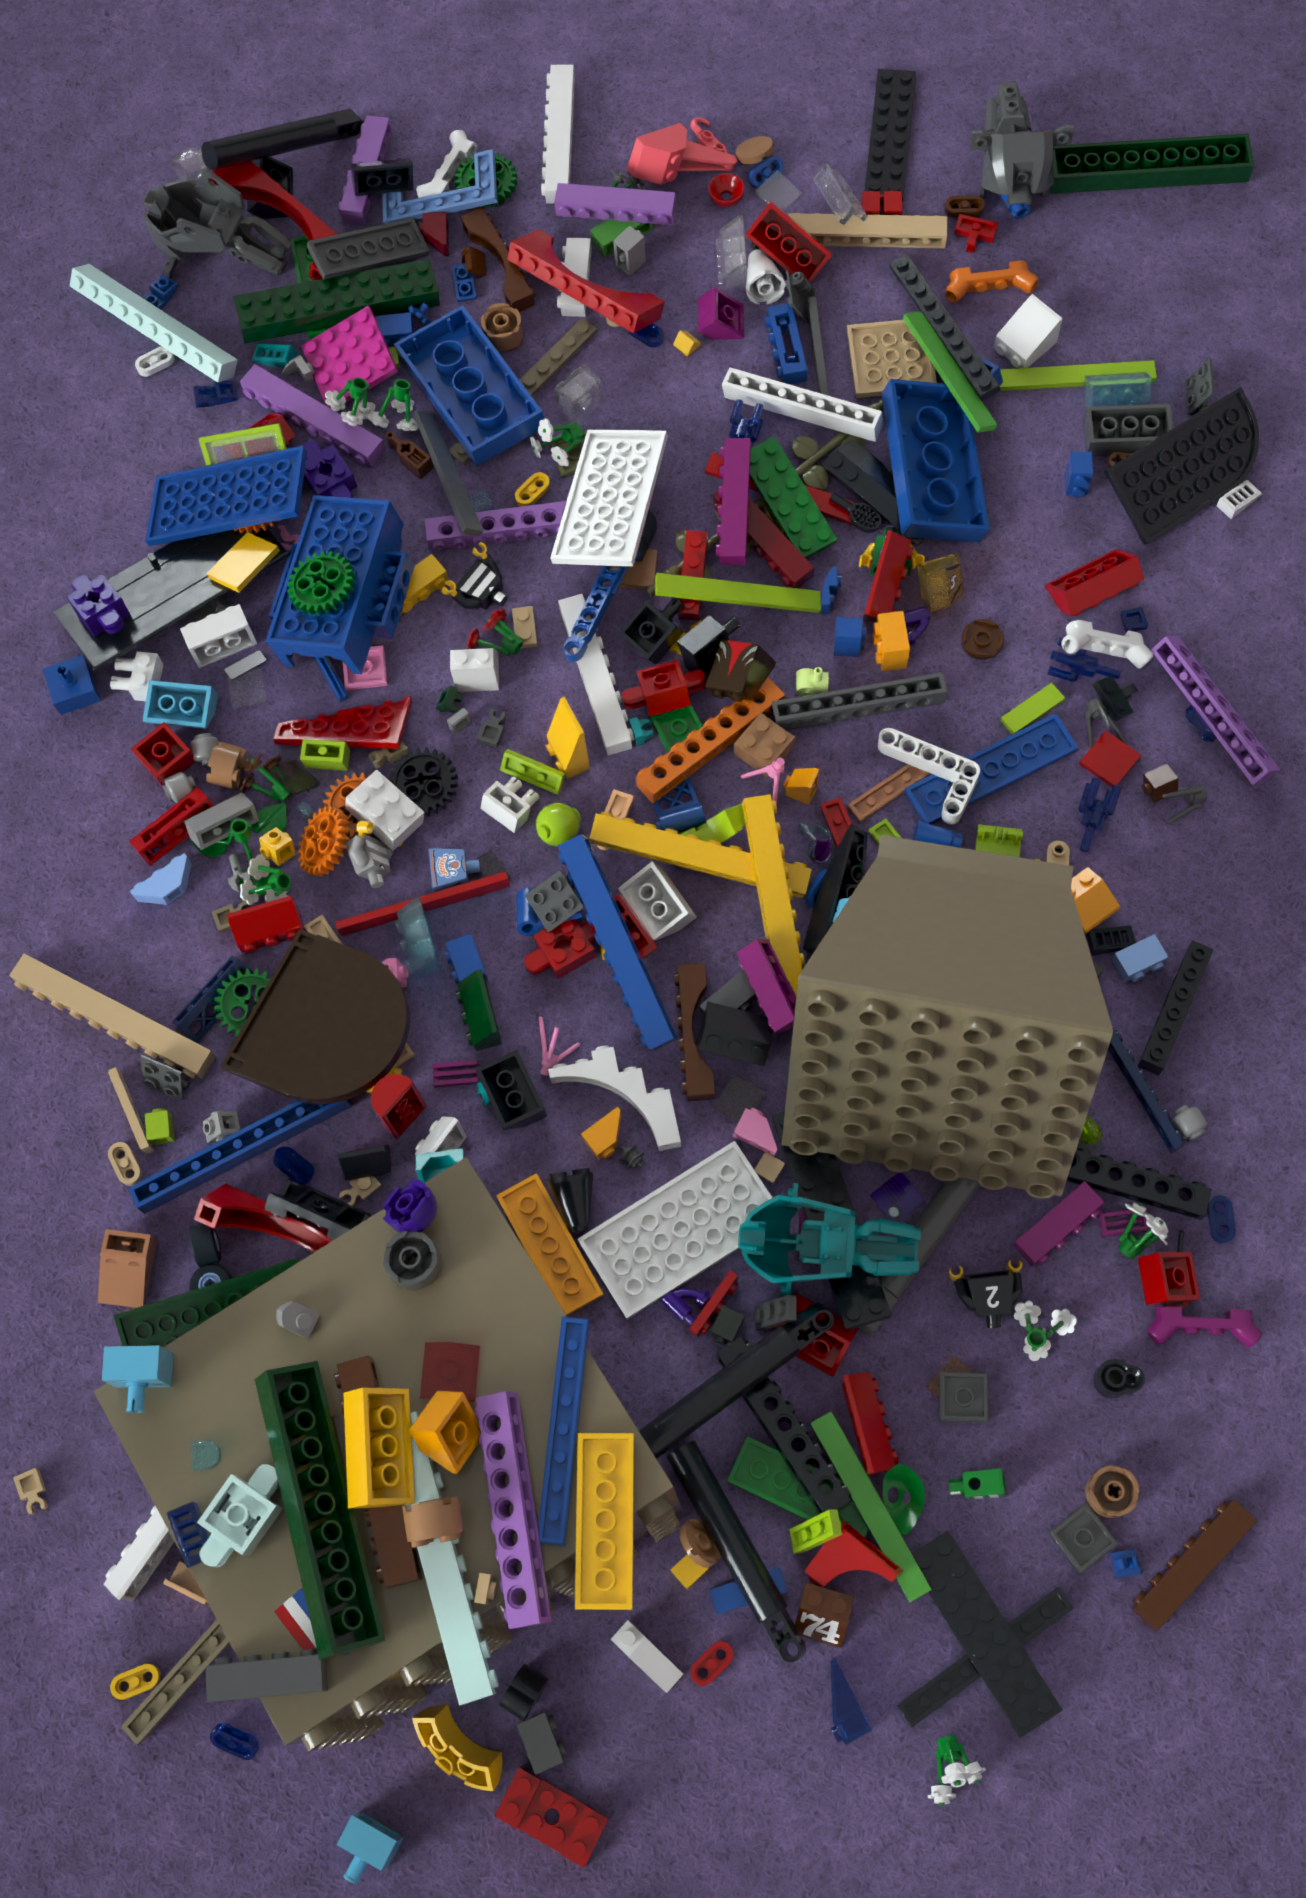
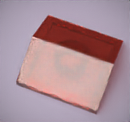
M453 1342L425 1343L420 1399H432L437 1391L463 1392L468 1402H475L480 1346Z

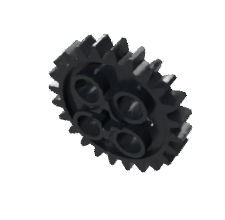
M426 747L424 753H422L417 748L414 755L411 751H408V758L401 755L402 763L395 761L398 768L390 770L394 776L388 777V780L420 809L425 811L427 816H430V810H434L438 814L437 807L440 806L446 809L444 802L451 803L449 795H456V792L452 789L459 786L454 781L458 779L457 773H454L456 768L454 765H451L450 758L445 759L446 756L443 752L438 756L436 749L430 753L428 747ZM437 767L435 772L428 773L430 768ZM416 771L414 776L407 777L409 772ZM440 787L437 793H431L433 788ZM413 791H418L415 797H410Z

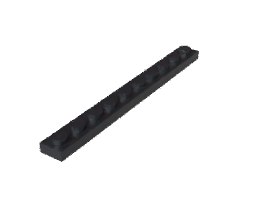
M908 254L889 263L895 276L918 309L923 312L980 399L983 401L1000 391L997 381Z

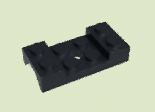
M292 1178L287 1179L280 1194L270 1192L265 1205V1210L272 1212L276 1217L286 1218L291 1213H294L298 1218L307 1219L314 1222L320 1228L329 1229L327 1238L335 1240L371 1217V1214Z

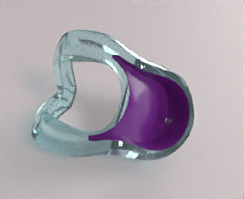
M799 823L801 835H807L811 840L807 849V859L816 865L826 862L832 851L831 832L822 825L817 824L808 828L806 824ZM819 829L825 839H818L812 832Z

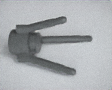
M1095 698L1087 703L1088 710L1084 712L1087 720L1089 748L1093 746L1091 718H1094L1095 721L1103 719L1106 726L1110 727L1111 725L1119 739L1127 744L1122 732L1111 718L1101 699Z
M1203 784L1178 788V792L1162 795L1164 799L1184 796L1186 802L1192 804L1166 821L1167 824L1176 821L1194 809L1202 807L1201 802L1207 800V791Z

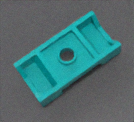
M463 1148L417 1154L416 1172L418 1179L425 1183L464 1159Z

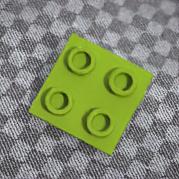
M978 824L975 850L1020 857L1021 840L1023 838L1022 829Z

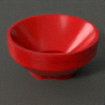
M719 174L709 183V196L719 206H733L743 197V181L734 174ZM724 193H730L732 195V198L729 200H723L721 198V195Z

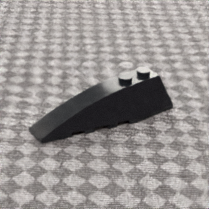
M854 439L835 448L822 463L826 472L862 502L875 508L884 520L901 533L894 479L885 465ZM908 538L917 547L924 540L921 538Z
M850 824L820 886L803 950L810 954L814 953L834 923L833 919L835 912H837L839 900L849 898L865 876L862 866L863 862H866L868 833L854 824Z

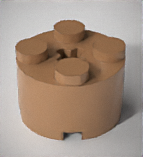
M497 303L487 308V312L481 317L482 331L496 350L504 352L519 347L523 339V328L519 311L506 303Z
M219 741V745L216 744L210 755L208 766L211 767V774L207 773V782L233 790H240L243 783L241 774L250 762V758H247V750L243 747Z
M1105 1466L1089 1477L1085 1485L1086 1500L1098 1515L1104 1518H1118L1128 1514L1136 1507L1139 1497V1484L1129 1470L1119 1466ZM1109 1488L1116 1489L1117 1492L1114 1496L1108 1495Z
M459 1495L451 1498L444 1497L422 1501L416 1505L408 1504L402 1506L407 1542H411L412 1548L428 1545L434 1542L433 1538L439 1537L440 1542L452 1541L462 1537L461 1532L464 1531Z

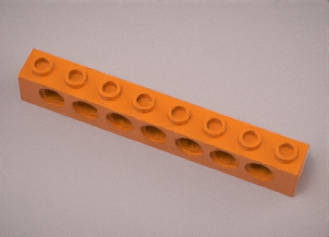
M768 677L751 701H736L731 706H725L719 715L715 718H709L699 730H693L687 736V739L681 743H676L666 755H660L650 767L641 769L636 776V786L654 804L736 742L760 713L769 717L772 714V702L785 700V694ZM760 700L763 703H756L754 701ZM743 712V713H746L747 715L741 716V715H739L738 713ZM722 725H729L730 727L724 728ZM708 735V737H712L714 740H706L705 736ZM694 749V750H697L698 752H696V753H691V752H689V750ZM673 762H680L681 765L676 766V765H673L672 763H673ZM658 774H662L665 777L657 778L655 776Z

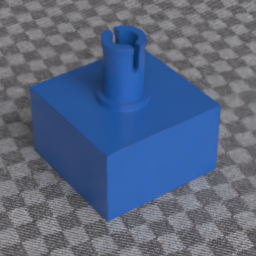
M84 655L43 668L53 705L61 715L101 701L91 666Z

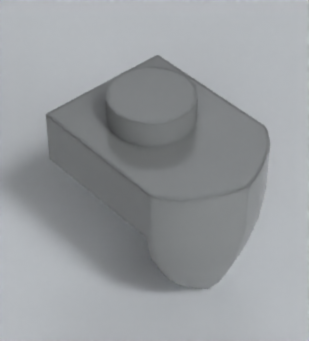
M301 355L289 361L282 371L284 375L299 372L308 386L315 382L313 367L309 362L306 364Z
M294 1301L285 1302L276 1309L277 1323L281 1327L306 1339L309 1338L320 1316L319 1313Z

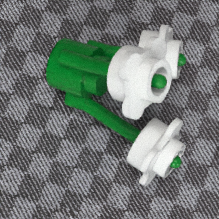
M954 1735L938 1739L939 1749L935 1750L938 1764V1785L931 1786V1795H928V1799H934V1803L941 1806L950 1804V1799L956 1797V1794H952V1786L961 1787L967 1781L969 1785L977 1784L983 1778L981 1773L986 1771L985 1768L980 1767L978 1761L970 1764L963 1744H958L957 1737ZM959 1755L964 1764L956 1763V1761L959 1759ZM943 1759H944V1761L947 1762V1763L950 1762V1765H948V1766L945 1768V1774H946L945 1776H944V1769H943Z

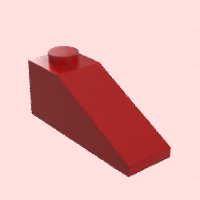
M618 894L614 898L641 958L644 959L658 947L623 895Z

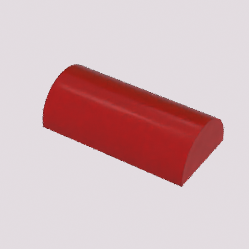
M392 1074L385 1076L376 1083L372 1090V1106L389 1133L396 1140L401 1137L426 1108V1103L414 1082L404 1075Z

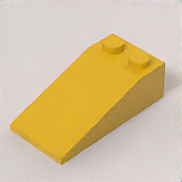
M564 696L560 698L547 733L548 744L545 746L551 757L555 756L557 770L566 773L565 777L569 779L590 769L584 731Z

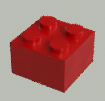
M165 722L131 748L137 760L161 786L165 785L164 781L166 778L178 772H184L195 763L191 750Z

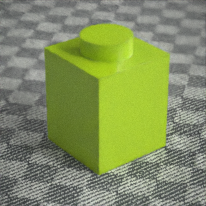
M158 1108L153 1109L152 1113L145 1114L148 1142L152 1145L175 1142L173 1115L168 1110Z

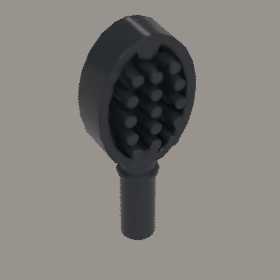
M833 492L830 500L849 512V520L857 529L867 533H872L879 529L881 516L875 508L865 503L853 505Z

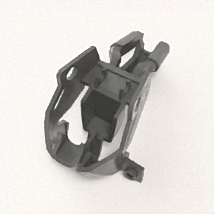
M1015 81L1000 82L997 97L989 98L986 104L985 131H972L970 142L971 150H984L980 197L983 198L984 189L1000 195H1007V206L1021 203L1030 205L1033 193H1040L1041 197L1046 196L1047 189L1054 184V147L1071 144L1074 125H1063L1056 130L1031 132L1027 104L1024 97L1020 96L1019 87Z
M203 168L201 172L202 177L186 178L166 185L162 184L161 187L151 188L147 192L142 204L158 214L145 211L144 220L154 243L170 260V262L166 263L163 271L166 277L171 279L176 266L180 262L182 255L179 251L222 252L226 245L229 255L237 257L241 263H250L270 273L281 275L287 262L284 257L285 252L289 249L291 242L287 240L284 234L263 218L260 219L256 216L243 218L241 214L245 205L241 192L207 168ZM210 178L215 180L218 183V185L214 184L210 180ZM204 183L205 185L196 186L195 184ZM251 227L255 228L257 232L277 247L270 248L259 241L255 235L250 234Z

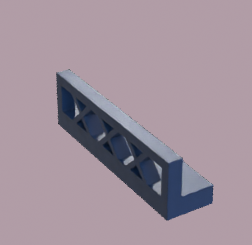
M231 956L174 1018L172 1023L197 1043L218 1020L216 1015L221 1013V1011H216L213 1016H205V1008L208 1004L220 1005V1003L215 1002L213 999L220 997L217 989L224 988L222 981L229 982V975L235 978L238 970L242 968L246 972L248 967L238 958ZM237 988L235 991L236 995L240 996L246 988ZM201 1020V1029L194 1035L188 1029V1026L193 1021Z

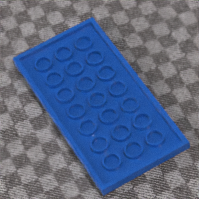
M304 446L157 476L145 542L149 546L298 517L307 450Z

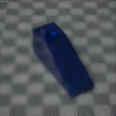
M834 1658L830 1660L832 1722L835 1725L831 1727V1730L837 1742L842 1740L844 1745L872 1731Z

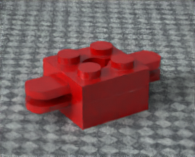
M678 660L637 671L640 686L624 690L621 697L627 710L646 706L649 716L660 715L668 711L690 706L689 693L706 688L705 673L698 669L683 674Z
M576 919L563 922L549 933L546 928L536 933L533 937L538 949L524 957L526 970L532 975H537L550 967L556 978L560 979L596 958L595 950L591 945L592 942L596 941L594 925H590L587 920L578 924Z

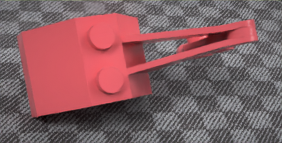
M697 117L692 119L690 125L697 136L699 144L686 140L688 130L681 123L636 138L627 171L635 178L661 185L675 180L678 171H733L737 158L727 153L725 146L713 136L712 132L703 130L698 125V123H703L710 126V122L704 118Z

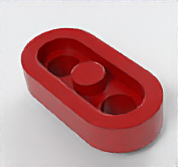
M723 1641L712 1644L692 1665L690 1670L692 1680L700 1686L709 1685L731 1663L733 1659L731 1646ZM719 1649H723L726 1652V1656L722 1660L716 1657V1652ZM702 1667L708 1671V1675L705 1678H701L698 1675V1670Z

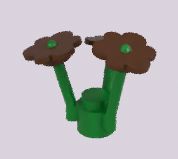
M259 753L249 762L244 771L258 769L274 784L271 788L273 793L254 784L255 779H253L254 773L252 771L245 777L240 793L244 794L246 789L249 791L253 788L271 797L275 802L278 800L284 802L294 789L291 787L292 784L286 780L277 768L282 760L281 756L277 755L261 766L262 761L260 758L263 754ZM267 770H269V772L274 770V772L277 774L280 780L277 781L267 772Z

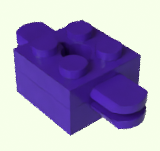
M316 441L304 443L303 446L307 450L304 480L313 494L353 498L351 490L357 487L354 475L334 445L322 450Z
M84 575L77 577L72 582L74 592L67 596V599L77 616L94 637L105 630L113 634L123 628V619L131 614L121 596L103 575L94 580Z

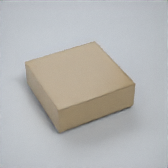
M765 1152L754 1170L758 1176L774 1184L785 1163Z

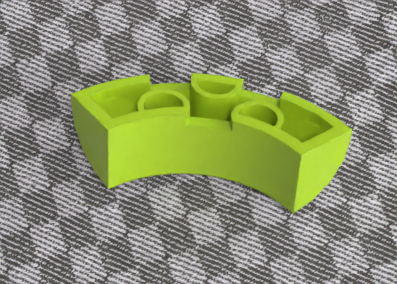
M742 803L727 808L707 820V823L697 828L698 831L692 828L679 835L687 836V834H692L700 837L699 840L702 841L715 840L722 843L742 830L745 824Z

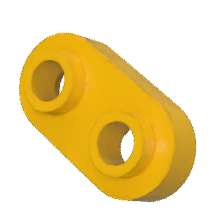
M542 472L534 473L515 492L517 505L520 507L534 505L549 490V477Z
M143 1664L115 1676L110 1685L112 1695L116 1699L126 1700L154 1689L161 1680L160 1669L154 1664ZM148 1672L152 1673V1680L150 1682H147L145 1679V1675ZM125 1681L129 1684L127 1691L122 1690V1684Z

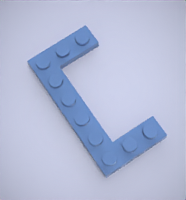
M493 149L474 153L475 186L404 201L403 192L383 193V223L387 224L414 218L416 221L423 219V213L446 212L448 214L497 203L496 166Z

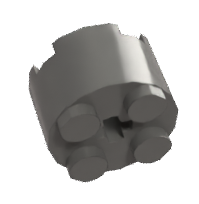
M403 1231L394 1235L386 1244L383 1265L387 1274L400 1287L415 1291L430 1285L437 1278L442 1266L441 1255L434 1242L424 1233ZM411 1256L416 1258V1263L413 1265L409 1264L408 1258Z

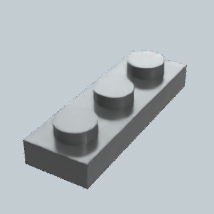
M786 1295L756 1305L753 1314L755 1330H767L796 1321V1296Z

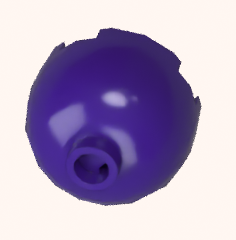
M410 1180L411 1184L403 1189L398 1186L384 1203L383 1208L386 1210V1215L383 1219L399 1233L403 1231H416L420 1233L432 1224L437 1214L438 1206L435 1195L421 1180Z

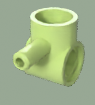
M821 667L798 670L796 672V694L802 697L828 692V672H823Z

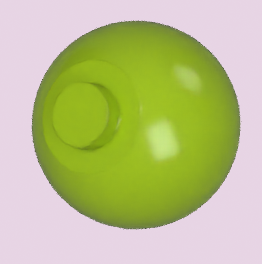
M552 803L545 806L539 812L536 819V830L539 837L546 844L555 847L576 837L580 828V813L577 809L563 803Z

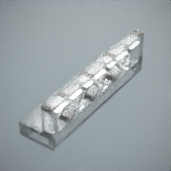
M825 163L813 180L837 220L845 225L854 214L865 221L868 216L842 174Z

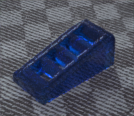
M190 1502L167 1512L171 1528L187 1568L202 1563L199 1553L191 1556L190 1551L203 1546L209 1538L206 1529L197 1523L202 1516L198 1503ZM191 1514L192 1518L180 1523V1517ZM195 1524L196 1529L185 1534L183 1533L182 1529ZM199 1535L201 1540L187 1545L186 1540Z

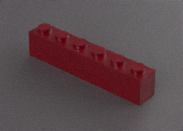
M719 490L713 494V507L717 512L718 504H722V498H719ZM749 498L747 543L754 547L753 550L758 557H763L767 561V565L772 572H777L781 576V581L786 587L800 588L814 576V567Z

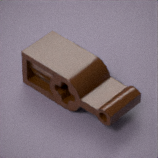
M391 431L385 434L389 447L398 452L401 464L420 480L434 468L431 457L410 440L400 441Z

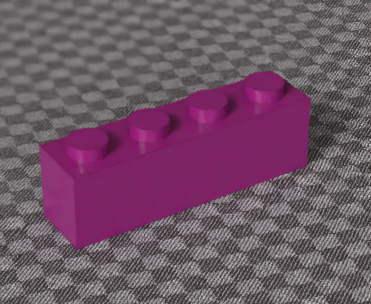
M756 939L737 952L740 966L745 970L749 978V984L758 997V1003L768 1018L770 1028L774 1033L788 1032L794 1026L796 995L768 939Z
M1084 1181L1017 1239L1013 1244L1014 1248L1032 1267L1036 1263L1041 1266L1051 1257L1048 1253L1054 1247L1058 1251L1068 1242L1066 1237L1070 1233L1078 1234L1085 1227L1083 1224L1088 1218L1093 1220L1102 1212L1100 1207L1104 1204V1201Z

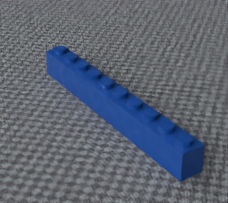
M580 834L558 845L560 850L558 856L562 864H566L569 872L567 876L569 881L577 887L578 892L576 895L587 910V913H585L586 919L590 925L595 927V939L599 945H603L606 952L603 954L608 966L612 965L615 972L612 974L617 986L621 985L624 992L622 999L627 1007L630 1006L633 1012L631 1019L643 1034L640 1038L644 1047H648L649 1050H656L677 1040L678 1037L587 836Z
M348 1100L332 1104H309L295 1101L129 1187L128 1190L136 1208L146 1214L350 1108L351 1105Z

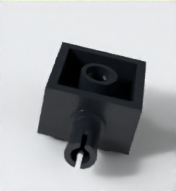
M673 597L663 611H659L646 600L620 630L619 634L649 661L657 664L684 633L672 620L679 610L684 607V604L678 598Z
M709 615L687 634L683 635L677 643L685 667L690 672L698 669L702 670L705 673V678H707L713 666L721 639L729 640L728 636L741 627L739 621L732 616L721 625Z

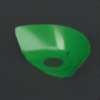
M899 1464L890 1469L883 1479L882 1500L898 1531L905 1535L912 1530L924 1507L925 1491L919 1476L910 1467ZM892 1487L897 1488L899 1493L898 1499L894 1503L888 1500V1492ZM905 1491H909L911 1497L907 1506L902 1504Z

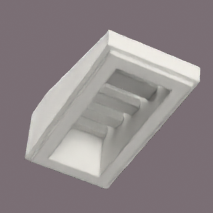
M1246 480L1222 496L1217 503V507L1232 520L1259 498L1262 493ZM1247 487L1253 493V495L1247 492L1244 488ZM1239 492H1242V493H1243L1245 496H1247L1248 498L1246 499V498H1245L1244 496H1242Z

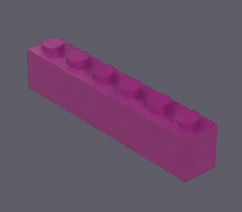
M725 438V446H721L720 458L724 459V465H720V478H723V485H719V498H722V504H718V517H721V524H717V537L721 538L720 544H716V557H720V564L746 565L751 456L750 438Z

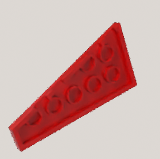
M411 696L403 697L404 701L393 703L392 700L384 701V705L373 707L369 704L337 711L335 715L326 716V713L320 714L316 719L306 720L305 718L281 722L278 723L273 740L275 745H302L303 739L346 742L348 747L399 749L412 705Z

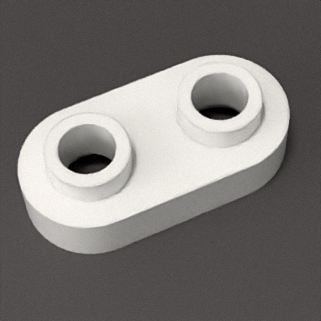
M160 346L140 356L135 362V367L141 376L148 377L171 366L175 356L172 352Z

